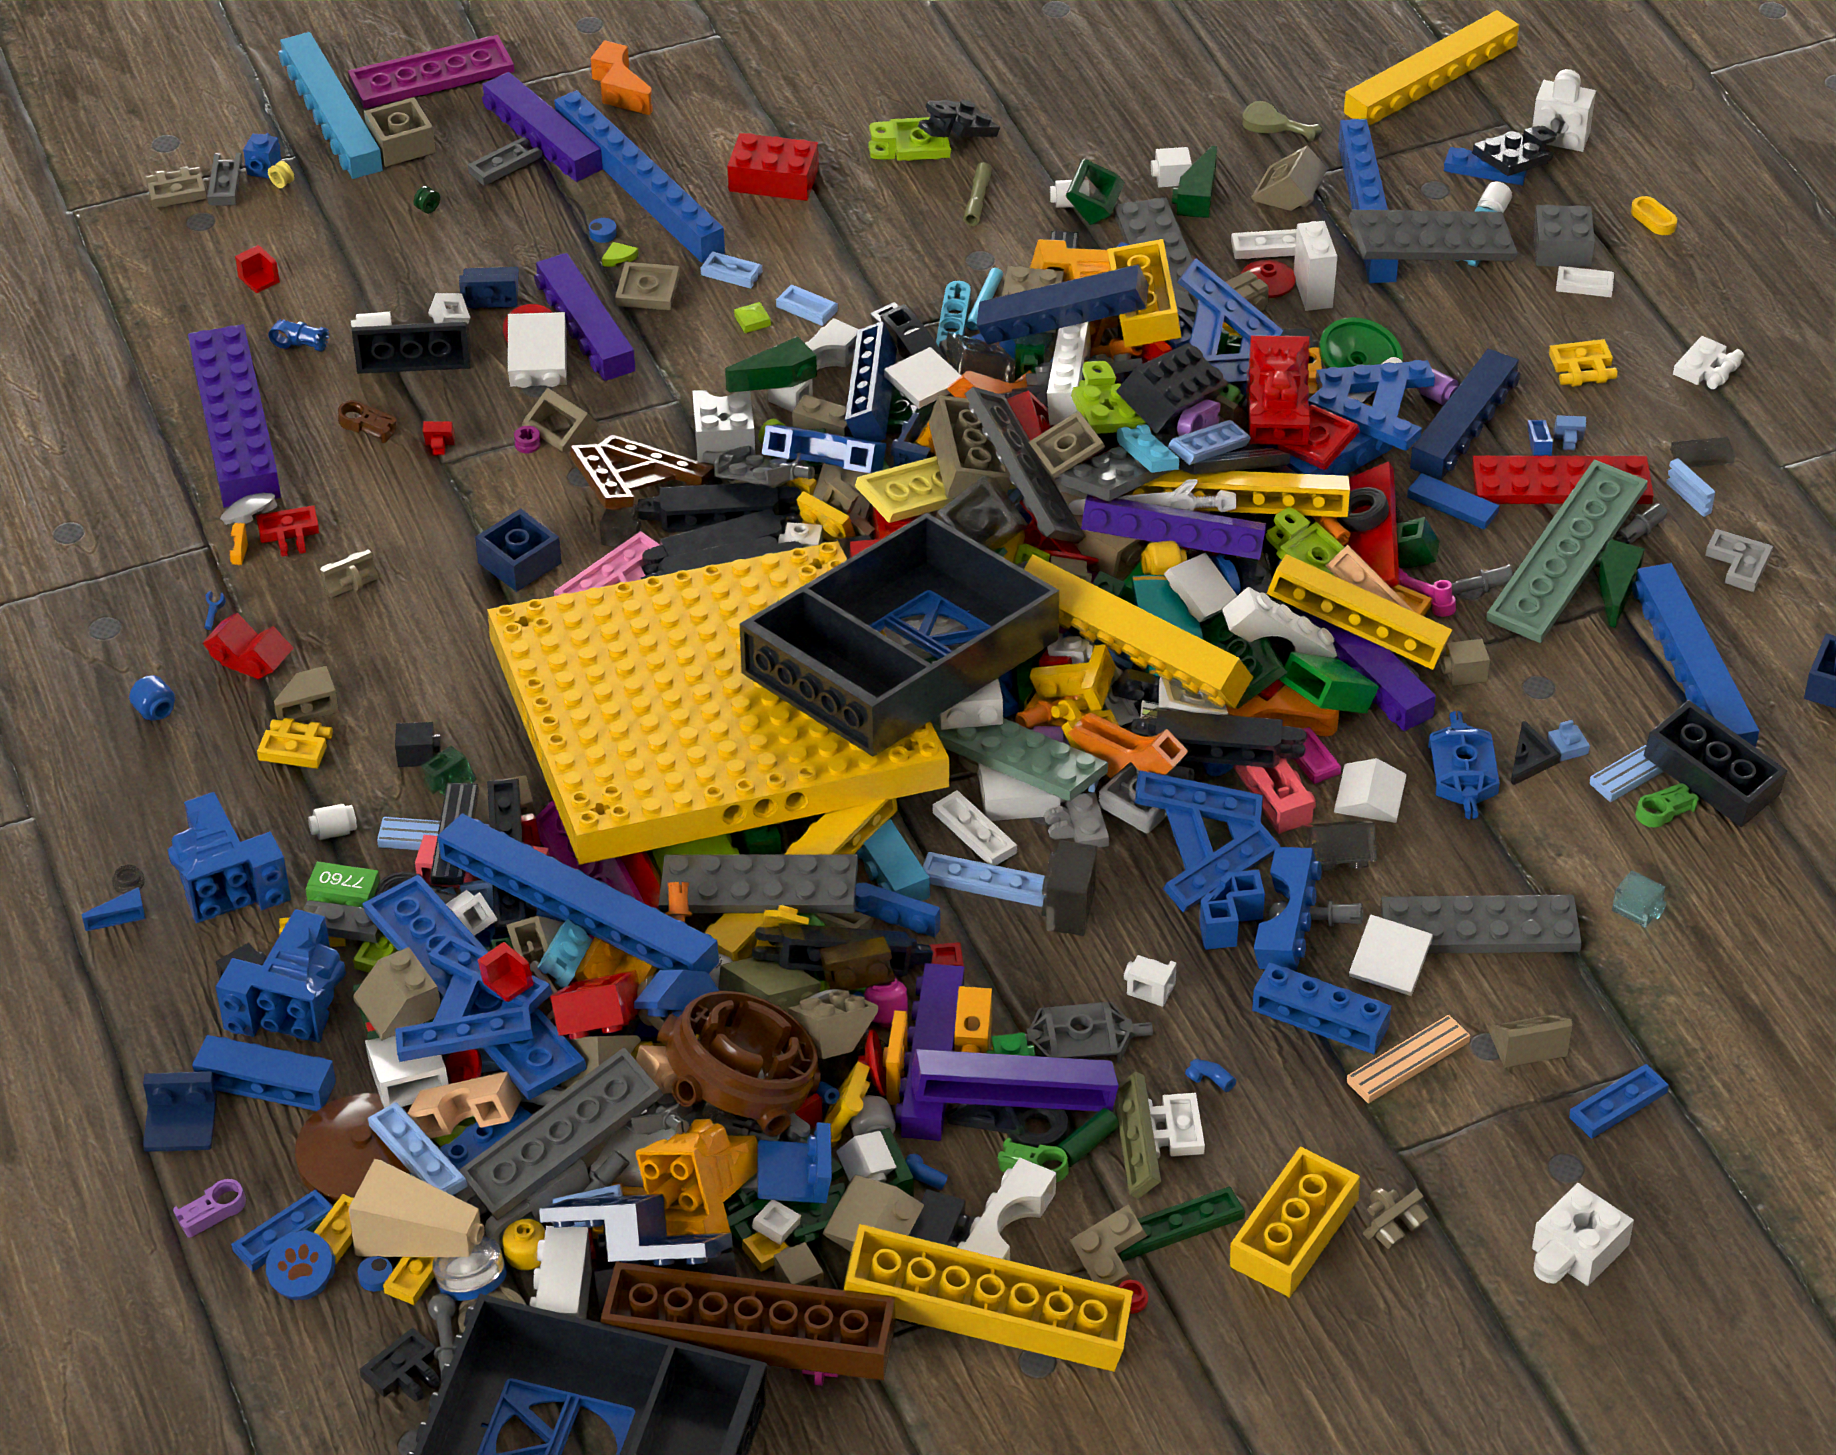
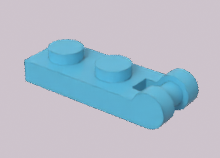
M1138 425L1136 429H1130L1129 427L1118 428V443L1151 473L1179 469V457L1151 434L1148 425Z
M567 919L559 928L537 968L542 973L546 974L548 972L556 979L555 983L559 987H566L575 976V971L593 939L587 935L583 928Z

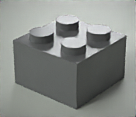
M1536 205L1533 225L1536 266L1591 267L1595 243L1591 206Z

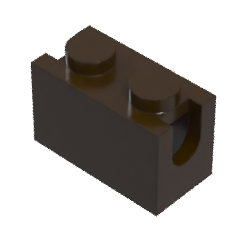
M884 936L820 948L823 977L829 990L849 991L895 981L889 959H892V955Z

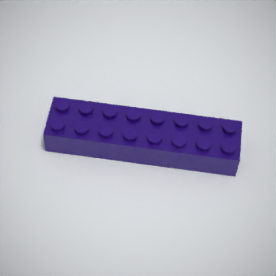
M244 324L189 333L188 339L223 508L230 507L237 500L245 496L258 493H272L275 495L274 499L281 498L276 464Z

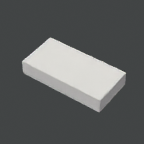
M1559 266L1556 291L1612 297L1614 272Z

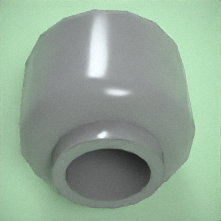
M864 1096L862 1099V1110L857 1116H853L849 1120L853 1135L858 1136L889 1127L893 1134L895 1131V1119L887 1100L880 1096Z

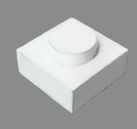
M771 1200L754 1218L752 1228L781 1245L800 1225L801 1215L778 1201Z

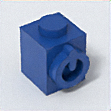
M253 133L243 149L247 175L270 179L268 168L275 166L277 162L281 161L278 137H273L269 133L265 135Z

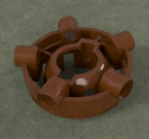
M716 991L699 996L685 1007L679 1017L671 1013L657 1036V1040L666 1045L669 1063L678 1076L672 1084V1094L678 1104L689 1107L705 1100L724 1111L755 1119L763 1132L769 1137L778 1136L783 1133L791 1124L790 1115L799 1110L808 1094H815L819 1087L820 1068L818 1067V1054L809 1033L789 1013L753 995L734 991ZM761 1068L764 1073V1079L757 1078Z

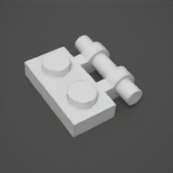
M1701 336L1675 364L1673 375L1696 385H1699L1704 379L1707 381L1709 388L1715 389L1718 385H1723L1728 380L1729 373L1734 372L1741 365L1744 354L1741 350L1736 349L1733 353L1726 355L1727 346Z
M1196 1093L1162 1095V1106H1153L1152 1100L1148 1099L1157 1159L1160 1157L1161 1146H1169L1170 1156L1204 1154L1205 1144ZM1158 1122H1165L1166 1130H1156V1124Z

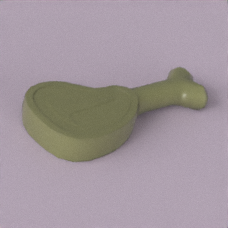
M1255 101L1247 106L1243 112L1242 125L1249 131L1277 133L1287 130L1306 136L1309 142L1313 141L1315 136L1322 133L1320 125H1306L1289 120L1286 115L1278 113L1273 105L1265 101Z

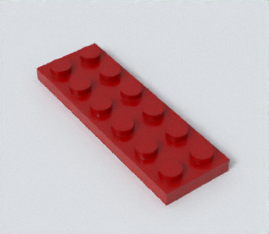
M1486 455L1473 456L1472 458L1475 495L1495 504H1563L1594 459L1648 481L1647 489L1636 504H1652L1654 496L1647 456Z

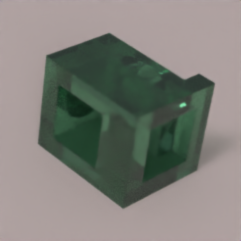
M449 746L421 765L426 776L423 782L432 794L439 791L445 796L447 783H464L467 780L473 783L477 780L466 756L453 746Z

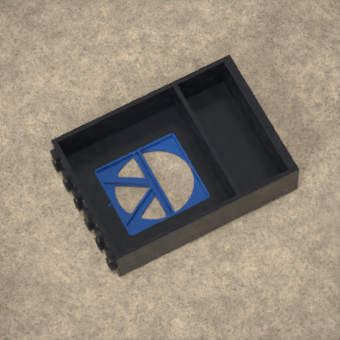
M925 513L739 624L741 673L874 757L1056 642L1059 635V590L930 514ZM925 615L919 630L901 620L906 617ZM938 616L956 620L968 629L930 636ZM887 627L939 660L930 664L881 634L880 631ZM965 643L954 651L945 647Z
M479 1293L474 1307L469 1306L467 1309L463 1334H458L455 1338L452 1349L453 1359L451 1363H445L440 1379L441 1388L439 1392H433L428 1408L430 1414L427 1422L422 1421L419 1425L415 1451H409L407 1454L562 1455L579 1408L582 1406L596 1413L609 1425L616 1438V1455H749L766 1406L767 1363ZM564 1402L554 1431L531 1411L529 1407L541 1403ZM514 1415L546 1442V1444L496 1453L498 1435L505 1423Z

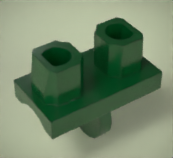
M1016 343L1015 381L1028 371L1036 372L1035 367L1044 363V344L1036 346L1028 344L1025 346Z
M739 1188L731 1195L732 1202L724 1207L726 1212L731 1214L727 1216L732 1233V1240L742 1249L743 1239L755 1234L751 1227L754 1218L771 1200L759 1199L755 1190L745 1194Z

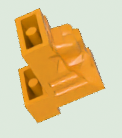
M1038 239L1030 268L1064 271L1063 282L1111 271L1107 250L1067 248L1064 240ZM1119 315L1090 321L1092 347H1099L1104 329L1115 328L1118 325Z
M695 1119L686 1133H677L668 1141L662 1139L635 1151L646 1195L663 1194L667 1235L731 1233L723 1202L757 1173L758 1142L756 1135L727 1136L723 1125L713 1124L710 1119Z

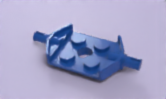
M1453 711L1449 715L1451 726L1429 735L1428 748H1431L1436 778L1435 794L1438 797L1463 804L1465 817L1470 819L1472 814V819H1475L1479 815L1476 804L1497 795L1499 792L1500 782L1492 734L1482 729L1467 726L1466 723H1463L1462 712L1457 711L1456 718V711ZM1468 755L1471 759H1461L1458 756Z

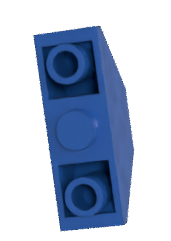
M660 970L635 1000L634 1009L648 1010L647 1016L668 1017V1011H672V1014L679 1017L692 1000L704 994L719 991L708 972Z

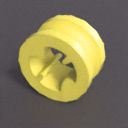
M279 161L275 166L268 168V176L278 188H283L287 183L294 181V173L286 162Z

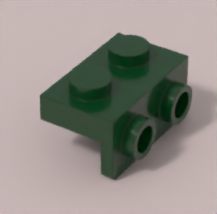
M843 1182L830 1186L826 1203L780 1202L801 1215L800 1225L788 1236L791 1244L800 1241L809 1245L821 1240L820 1235L823 1233L846 1190Z

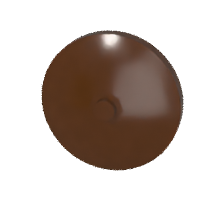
M354 1094L326 1104L306 1121L297 1137L295 1158L300 1178L311 1192L316 1189L333 1205H335L342 1194L352 1198L355 1197L374 1159L382 1160L408 1174L411 1173L369 1126L367 1118L384 1109L379 1094ZM411 1105L402 1106V1108L408 1113Z

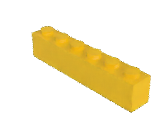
M1287 554L1277 567L1266 593L1432 670L1442 655L1452 632V629Z

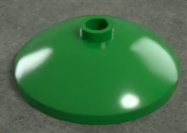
M1343 318L1331 323L1324 330L1319 342V354L1327 369L1330 367L1378 365L1391 357L1399 358L1403 362L1402 349L1394 335L1382 325L1364 318Z

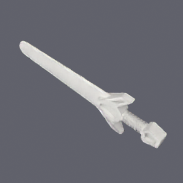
M1198 479L1186 480L1174 492L1117 497L1118 499L1194 511V508L1197 507L1202 508V506L1204 508L1205 506L1207 508L1208 506L1210 508L1211 506L1213 508L1216 506L1220 512L1236 508V493L1220 490L1215 497L1200 496L1199 498L1197 496L1196 498L1190 491L1197 484ZM1076 499L1069 504L1072 514L1083 515L1086 499Z

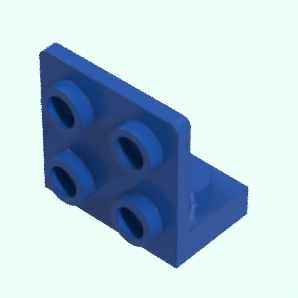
M817 1122L814 1136H808L807 1143L758 1141L757 1190L759 1199L813 1203L827 1202L832 1179L831 1123Z

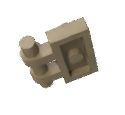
M188 166L180 167L178 171L164 173V170L157 171L155 175L145 176L153 208L207 199L199 167L188 169Z

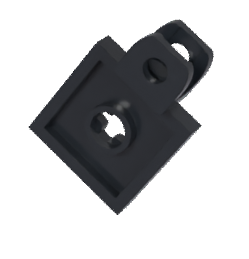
M947 99L927 101L925 108L931 114L930 119L920 120L918 124L919 128L933 137H949L951 130L960 137H997L1000 126L992 121L990 115L980 112L975 108L974 103L964 99L960 102H952Z
M1534 126L1525 129L1523 137L1518 132L1510 131L1504 135L1487 138L1484 141L1473 144L1472 154L1503 174L1510 176L1548 164V161L1553 159L1554 152L1547 150L1546 144L1554 142L1557 133L1546 126Z

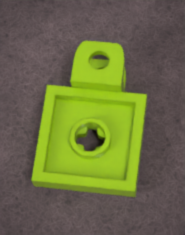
M930 117L890 119V121L874 122L869 125L871 140L868 143L870 157L873 159H895L896 153L897 161L936 160L950 158L951 148L948 137H933L918 127L920 120H929ZM882 130L885 133H878L877 131ZM877 148H883L884 150H883V151H878V150H876V149H877Z
M1106 361L1084 362L1082 372L1085 381L1080 380L1079 386L1072 388L1071 397L1077 411L1082 414L1095 433H1114L1121 427L1136 429L1138 425H1145L1146 422L1116 392L1121 384H1115L1116 376L1111 366ZM1093 369H1099L1102 372L1098 373L1093 371Z
M1287 507L1276 514L1274 518L1276 526L1266 533L1267 540L1278 550L1276 555L1281 560L1286 554L1334 575L1326 565L1345 547L1317 522L1309 526L1310 521L1294 508ZM1285 518H1291L1294 523L1287 522ZM1277 533L1283 534V538H1279ZM1320 556L1322 558V561L1317 560L1314 557Z

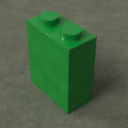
M1291 652L1284 667L1287 673L1279 678L1281 682L1319 708L1366 714L1379 688L1377 684L1338 658Z

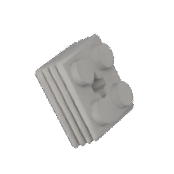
M1130 762L1099 791V806L1113 816L1136 827L1138 830L1149 833L1167 816V813L1164 809L1135 804L1137 776L1140 771Z

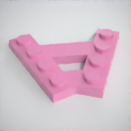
M640 531L556 589L554 596L615 585L620 582L641 580V577L646 576L642 570V567L646 565L643 562V552L660 544Z

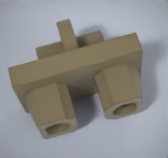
M370 550L354 553L344 560L334 564H327L320 569L327 595L330 598L352 589L355 591L361 590L364 584L379 579Z
M1382 1188L1375 1189L1370 1194L1372 1205L1367 1210L1372 1216L1378 1212L1381 1215L1371 1222V1226L1363 1232V1235L1368 1241L1376 1236L1387 1249L1393 1247L1405 1236L1395 1223L1398 1219H1401L1411 1232L1428 1219L1427 1214L1418 1203L1424 1197L1422 1193L1415 1189L1395 1204L1394 1201L1399 1198L1396 1190L1392 1189L1390 1192H1387Z

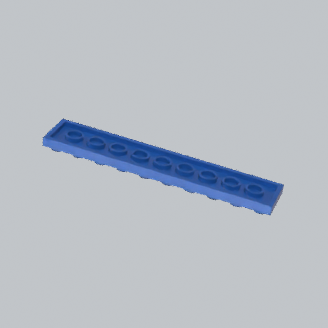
M419 874L362 903L366 915L398 951L407 947L412 950L438 986L441 1001L453 975L430 964L428 954L449 934L488 953L484 946ZM480 989L469 1015L498 1011L503 1000ZM539 1008L531 1014L533 1039L482 1047L503 1072H508L511 1081L528 1100L537 1097L587 1069L585 1059L563 1035H558L557 1028Z

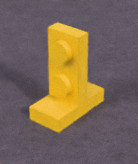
M1106 644L1095 645L1088 663L1032 668L1030 679L1039 698L1083 694L1090 710H1101L1116 665Z

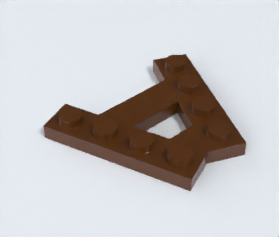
M613 434L600 444L572 445L570 450V457L603 507L610 510L633 507L634 495L631 492L673 479L683 481L688 486H699L706 484L714 477L715 466L702 462L698 463V461ZM626 463L632 466L616 470L613 465Z

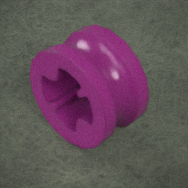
M522 426L515 430L514 440L517 451L526 454L537 451L541 446L539 430L534 426Z

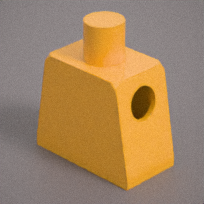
M959 986L954 1034L955 1052L986 1053L990 1047L992 1029V988Z

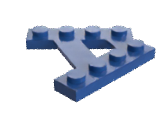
M1196 258L1177 281L1178 284L1199 300L1190 344L1200 349L1203 357L1222 372L1223 378L1231 385L1246 383L1251 335L1280 336L1283 330ZM1223 321L1242 336L1239 353L1216 355Z
M1414 360L1402 363L1388 362L1378 365H1357L1341 368L1330 367L1328 369L1316 370V381L1319 390L1308 399L1309 406L1311 404L1358 424L1360 432L1404 451L1408 450L1421 438V427L1397 417L1405 389L1434 386L1435 376L1428 360ZM1376 391L1372 407L1348 397L1349 393Z
M1140 770L1137 776L1135 804L1166 810L1185 867L1184 872L1168 881L1163 888L1183 913L1201 902V899L1208 892L1212 893L1219 886L1220 879L1226 873L1248 871L1272 856L1275 847H1280L1278 842L1261 824L1263 795ZM1202 817L1227 822L1233 840L1213 852Z
M449 934L428 956L430 964L452 974L453 977L433 1022L395 1028L399 1062L533 1039L531 1014L552 994L551 985L532 975L534 985L511 1001L506 1002L482 981L478 959L487 954V952ZM480 989L503 1000L498 1011L469 1015Z

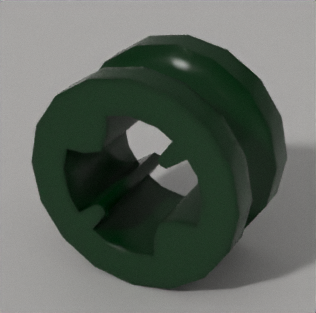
M423 186L414 196V206L424 213H432L440 203V194L428 186Z

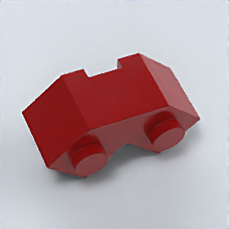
M238 612L222 620L202 643L209 651V654L219 661L222 666L256 679H260L273 672L294 648L274 626L257 634Z

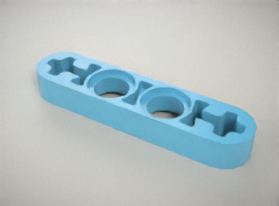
M953 281L946 286L936 338L938 347L943 340L953 338L958 343L957 347L962 349V346L959 344L962 342L963 345L971 301L970 286L964 281ZM956 294H960V299H955ZM958 310L961 311V313L952 314L949 313V311ZM948 328L958 329V331L956 332H948L945 330Z

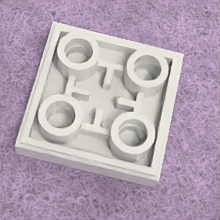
M931 347L884 370V377L918 408L936 401L938 395L946 396L950 394L947 390L948 386L961 377Z
M1206 553L1171 567L1164 573L1170 582L1172 590L1178 593L1188 607L1189 613L1199 623L1220 613L1222 608L1237 597V594Z
M1370 915L1350 968L1349 976L1412 996L1432 942L1433 934Z

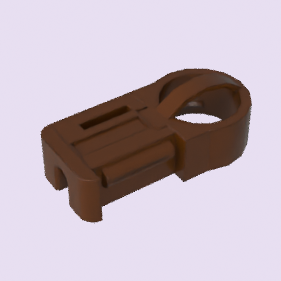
M348 400L343 402L338 408V423L344 429L357 433L363 431L382 439V443H386L396 431V417L364 405L360 401ZM349 412L359 413L361 416L357 418H348L345 414Z

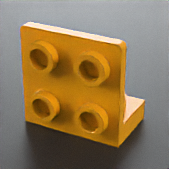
M594 937L575 971V977L578 981L636 970L640 984L647 977L653 976L657 968Z

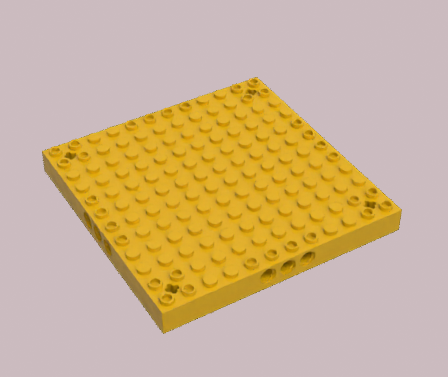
M838 541L825 542L805 548H795L774 554L768 553L754 558L738 559L718 565H708L687 571L681 570L676 573L650 576L646 579L620 582L615 585L590 588L569 594L563 593L558 596L532 599L528 602L487 609L490 640L579 865L861 806L884 798L889 800L949 787V756L931 721L872 757L741 673L739 624L846 561L847 558ZM882 629L880 633L886 636L884 630Z

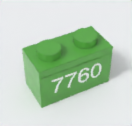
M317 861L305 889L307 901L363 908L362 903L374 898L380 882L379 871Z

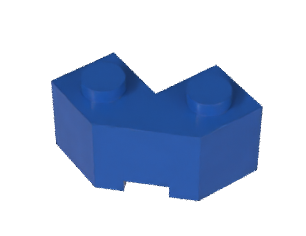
M1259 869L1226 873L1220 879L1219 886L1212 893L1208 892L1201 899L1199 927L1205 950L1236 947L1239 921L1263 919L1265 892Z

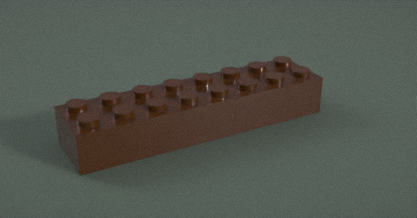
M616 1262L601 1316V1323L765 1362L769 1366L884 1380L896 1323L895 1297Z

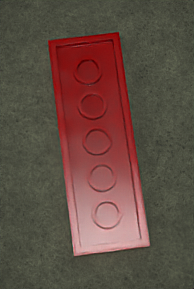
M1386 462L1349 478L1350 491L1365 487L1381 490L1387 498L1389 514L1380 525L1373 529L1362 532L1349 531L1350 537H1348L1349 540L1346 546L1348 545L1392 588L1399 585L1394 468L1390 462ZM1372 506L1359 507L1352 513L1365 512Z

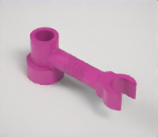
M1399 568V585L1431 597L1432 612L1435 615L1445 617L1455 613L1456 599L1452 595V584L1450 581L1439 580L1434 585L1409 577L1407 573H1404Z

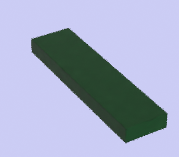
M1229 1186L1138 1218V1221L1147 1236L1118 1253L1122 1262L1242 1220L1245 1218V1210Z

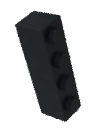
M926 1189L921 1200L924 1207L908 1236L957 1248V1239L960 1234L965 1235L970 1216L965 1214L966 1200ZM895 1318L897 1321L920 1327L921 1325Z

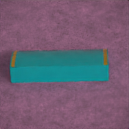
M1138 575L1132 577V593L1135 606L1203 639L1200 623L1189 613L1188 607L1178 593L1172 590L1170 582L1165 575ZM1150 665L1146 666V673L1159 676L1155 673V668Z

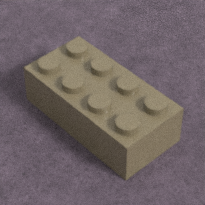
M938 395L929 419V426L946 498L1003 505L1011 485L1009 478L1011 474L1006 465L1002 464L997 458V449L982 431L983 425L979 418L970 411V402L966 398Z

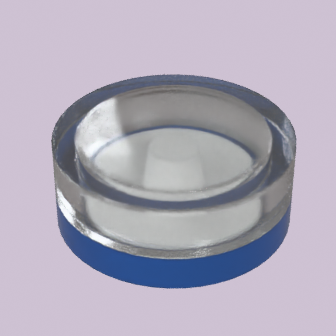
M483 1236L479 1245L475 1244L469 1257H434L432 1263L440 1292L451 1296L453 1300L457 1301L476 1299L479 1293L487 1295L504 1281L507 1274L499 1244L494 1239Z

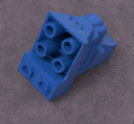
M215 792L184 802L189 829L175 835L172 838V846L167 851L169 861L179 871L180 880L186 892L185 897L196 923L243 908L255 902L258 903L261 910L291 900L284 856L271 831L240 842Z
M295 909L263 965L235 958L231 959L216 985L221 1018L225 1030L234 1034L254 1037L260 1027L269 1032L287 1034L300 1040L321 1042L329 1017L327 1008L333 1000L334 988L346 975L345 964L340 960L339 953L330 948L325 916Z

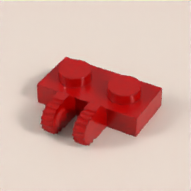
M314 505L256 515L261 543L278 541L281 557L288 556V546L285 539L296 537L297 550L301 554L306 553L303 536L320 533Z

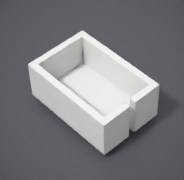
M546 1226L545 1240L538 1241L537 1258L538 1261H541L540 1268H535L534 1289L537 1290L536 1297H531L530 1306L586 1319L593 1270L588 1227L554 1228V1226Z

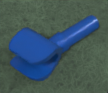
M209 591L206 594L209 608L204 628L207 630L212 629L217 610L225 606L226 599L223 593L220 595V600L215 603L211 602L213 592Z

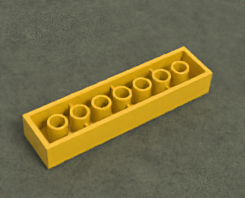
M1033 554L1024 568L1027 572L1059 590L1060 626L1068 630L1073 626L1080 630L1079 634L1091 642H1095L1098 639L1106 644L1109 651L1120 655L1121 652L1130 655V660L1142 668H1146L1147 665L1152 666L1156 669L1155 673L1168 681H1172L1173 678L1181 681V686L1196 695L1199 691L1208 695L1207 699L1221 708L1226 704L1235 709L1253 679V676L1240 658Z
M862 1224L858 1226L843 1291L895 1297V1318L1113 1372H1115L1124 1348L1133 1294L1131 1290Z

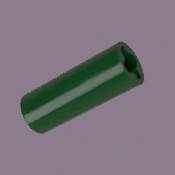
M1103 1108L1056 1147L1066 1152L1068 1165L1072 1167L1119 1128V1121L1113 1112Z

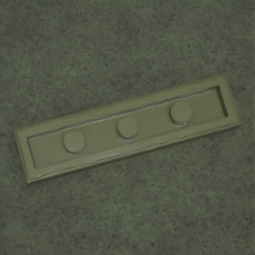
M1135 1071L1119 1084L1115 1102L1129 1195L1139 1199L1159 1184L1161 1178L1145 1076Z

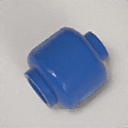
M155 675L145 676L137 680L131 688L129 695L130 703L144 719L150 721L166 718L172 712L176 700L175 694L159 676Z

